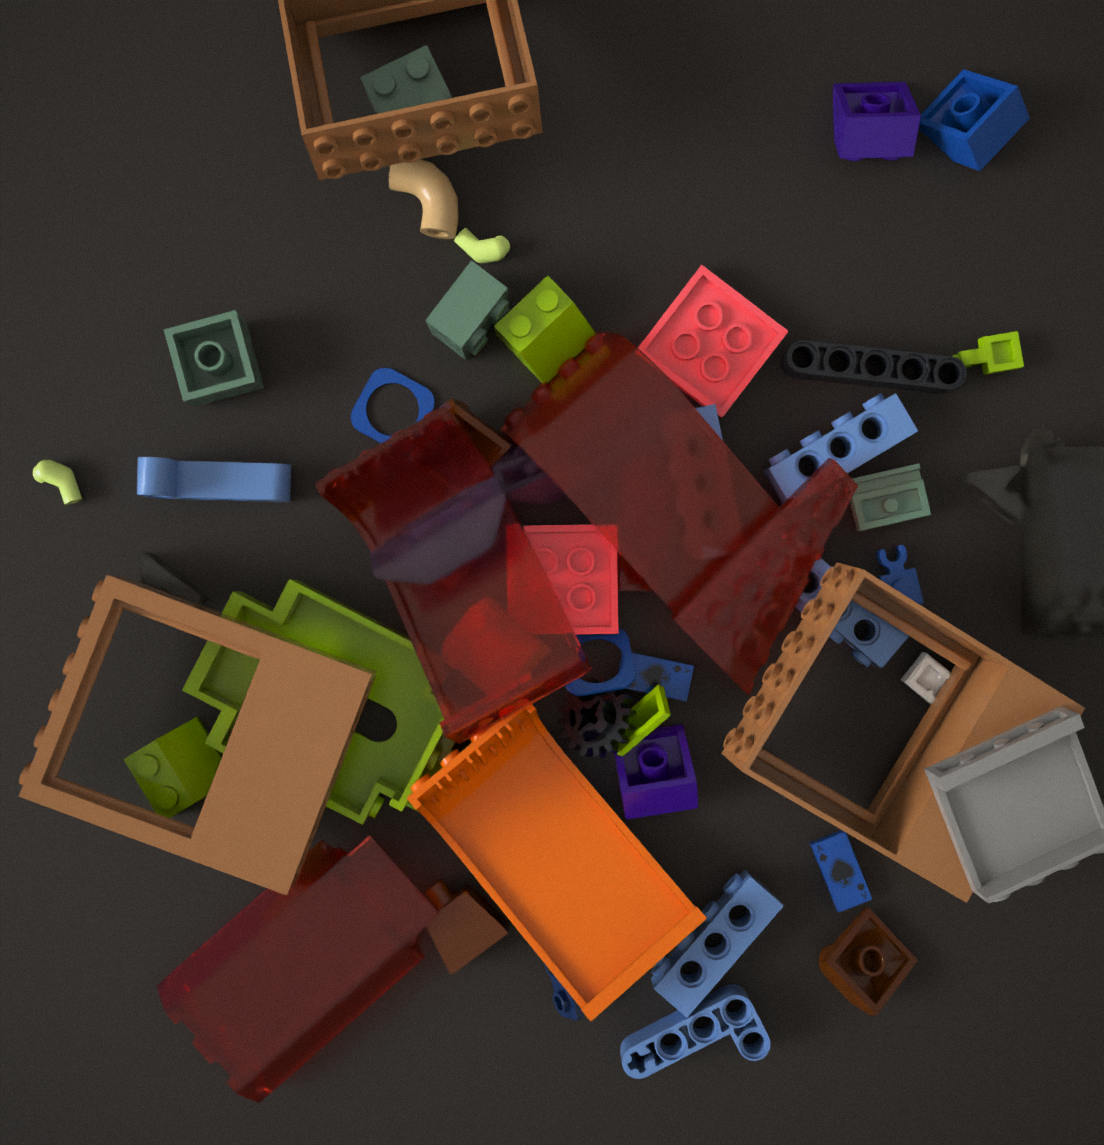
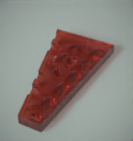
M828 458L671 616L747 695L750 694L754 686L753 680L761 665H765L771 654L768 651L778 632L783 631L809 581L807 577L815 561L820 560L825 550L823 546L833 527L838 525L858 487L855 481L832 458Z

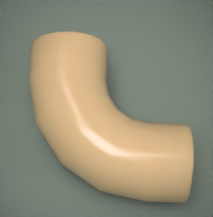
M423 159L413 163L390 165L389 190L413 194L422 204L423 214L420 232L434 238L454 239L459 220L458 197L449 178L433 163Z

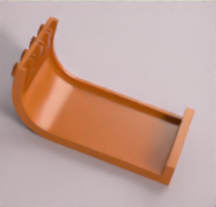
M527 698L520 703L514 700L500 712L501 719L492 727L486 724L478 729L470 737L472 743L462 752L456 749L448 754L440 763L443 768L432 777L426 774L418 779L411 786L410 790L413 793L407 797V800L441 835L579 1005L586 1017L592 1021L707 918L698 907L692 904L572 763L547 731L532 703Z

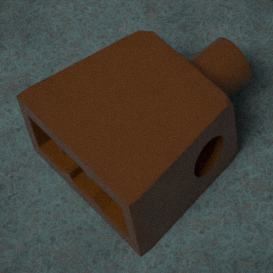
M440 878L425 889V894L435 908L426 914L424 923L451 975L508 934L509 923L470 885H464L453 894L444 880Z

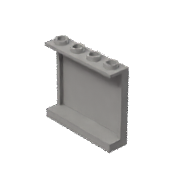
M1059 706L924 769L972 892L987 903L1003 901L1012 892L1022 887L1037 885L1044 881L1046 876L1058 870L1073 868L1078 865L1080 860L1092 854L1104 853V807L1076 734L1077 731L1085 728L1081 716L1077 712Z

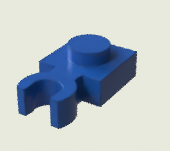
M904 545L895 546L897 557L894 561L887 559L885 549L877 550V561L886 569L887 573L877 576V578L916 603H924L916 569L904 568V563L907 559V551Z

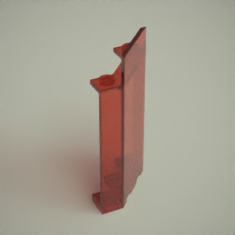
M370 835L348 854L340 846L333 848L321 840L308 852L299 878L288 895L267 888L163 979L156 988L167 1016L175 1025L182 1020L192 1031L196 1038L191 1043L210 1065L216 1060L221 1064L231 1077L226 1083L238 1095L260 1103L425 958L418 945L421 941L418 933L439 914L430 901Z

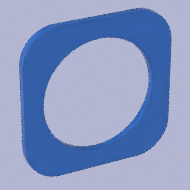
M380 368L372 373L352 409L351 422L356 430L398 452L407 451L431 415L435 406V399L428 388L391 368ZM386 384H400L407 387L414 393L419 404V414L416 423L409 431L401 435H384L375 430L368 420V400L376 389Z
M620 628L619 634L567 635L559 644L564 684L566 689L573 695L584 696L629 687L635 680L636 671L629 637ZM601 639L615 644L622 652L624 658L620 672L614 678L602 683H589L578 678L572 671L570 661L575 649L584 642Z

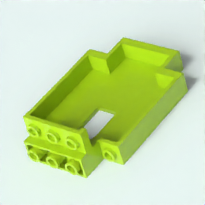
M297 579L288 580L275 608L242 591H233L222 611L223 614L377 671L368 698L393 712L397 720L396 731L386 741L371 740L356 731L354 732L326 806L362 825L368 816L374 819L377 816L385 800L379 796L380 793L392 798L389 805L401 812L405 806L417 811L407 800V797L413 793L410 790L411 786L424 775L428 774L432 777L443 768L440 765L441 761L452 752L451 750L457 738L465 740L474 721L468 719L472 711L471 709L434 691L435 686L440 688L444 686L452 670L446 666L447 659L443 657V654ZM208 640L182 691L221 710L204 744L224 753L260 660Z

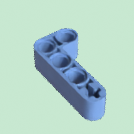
M138 457L137 495L157 499L290 502L291 465L277 463L177 461L161 457Z
M729 984L706 995L688 1017H685L677 1010L628 1035L621 1043L620 1055L623 1070L626 1074L634 1079H642L729 1034L741 1055L751 1061L763 1059L770 1050L771 1042L747 992L739 985ZM739 999L743 1001V1006L738 1011L729 1012L726 1010V1006L731 1000ZM706 1016L711 1018V1022L706 1028L700 1029L693 1026L695 1020L699 1017ZM757 1032L760 1034L759 1039L753 1044H745L743 1042L744 1037L748 1033ZM669 1033L679 1036L677 1042L672 1045H665L660 1042L662 1037ZM654 1042L656 1053H653L652 1046L649 1043ZM637 1052L643 1058L637 1061L636 1057L631 1056V1054Z

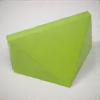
M658 684L631 708L636 711V715L629 717L628 723L633 724L635 730L625 731L624 735L629 739L627 744L619 741L616 743L619 751L617 755L623 757L670 717L671 714L663 686Z

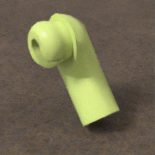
M464 228L454 240L474 261L481 264L500 261L510 250V243L504 236L499 235L495 238L479 240L467 228Z
M42 460L33 468V477L37 482L43 483L45 481L59 487L64 505L74 504L83 500L74 473L69 467L53 460Z

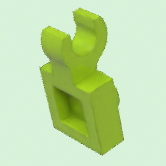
M1018 331L981 337L977 339L979 349L961 351L959 354L952 355L959 358L966 368L982 364L984 375L1017 370L1024 367Z

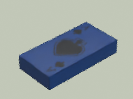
M632 652L636 677L634 682L625 689L649 693L659 684L664 687L666 697L687 702L694 665ZM621 654L618 673L623 666V654Z
M840 830L809 842L838 913L872 900L846 832Z

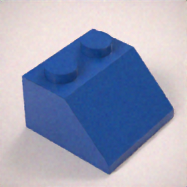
M963 69L921 114L919 130L953 162L981 171L1030 117L1017 85Z

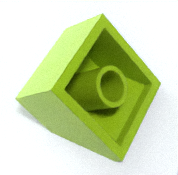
M549 276L545 277L494 326L495 334L544 386L597 338V334L574 302Z
M195 717L123 759L157 814L171 818L207 796L222 754L220 751L204 744L209 733L199 717Z

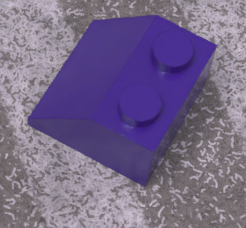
M906 82L833 84L834 142L840 159H847L849 161H861L865 158L898 160L901 157L914 156L921 115Z
M683 724L656 728L623 757L614 753L626 820L698 808L697 781Z

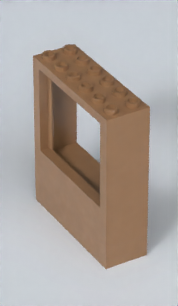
M278 0L301 135L319 180L328 178L338 179L347 174L361 171H376L385 166L413 163L427 157L441 154L451 155L460 150L474 147H489L498 142L526 139L532 135L543 133L538 85L517 0ZM477 4H487L506 87L351 120L333 122L318 38Z
M837 562L834 567H830L823 575L820 582L822 588L816 598L811 599L803 608L801 613L802 621L796 631H792L785 638L781 648L783 651L776 664H771L765 671L762 678V683L764 684L758 694L752 696L747 701L743 709L744 717L738 727L733 728L727 734L723 743L724 750L721 754L745 774L967 903L973 892L924 769L1059 706L1077 712L1080 716L1085 708L864 569ZM851 600L955 664L950 673L951 675L942 685L935 697V701L930 705L867 810L762 749Z
M106 575L105 580H100L94 589L92 601L95 602L90 617L86 616L80 624L77 637L81 638L76 653L72 652L65 662L63 674L66 675L62 688L54 692L49 702L48 710L52 713L47 726L43 725L34 740V747L37 748L33 761L26 764L20 775L19 784L23 786L18 797L278 893L288 895L301 873L377 671L133 579ZM124 609L260 660L195 827L57 777Z

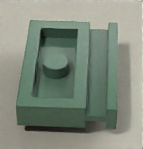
M920 463L845 480L850 494L849 500L857 532L931 515L924 481L920 475Z

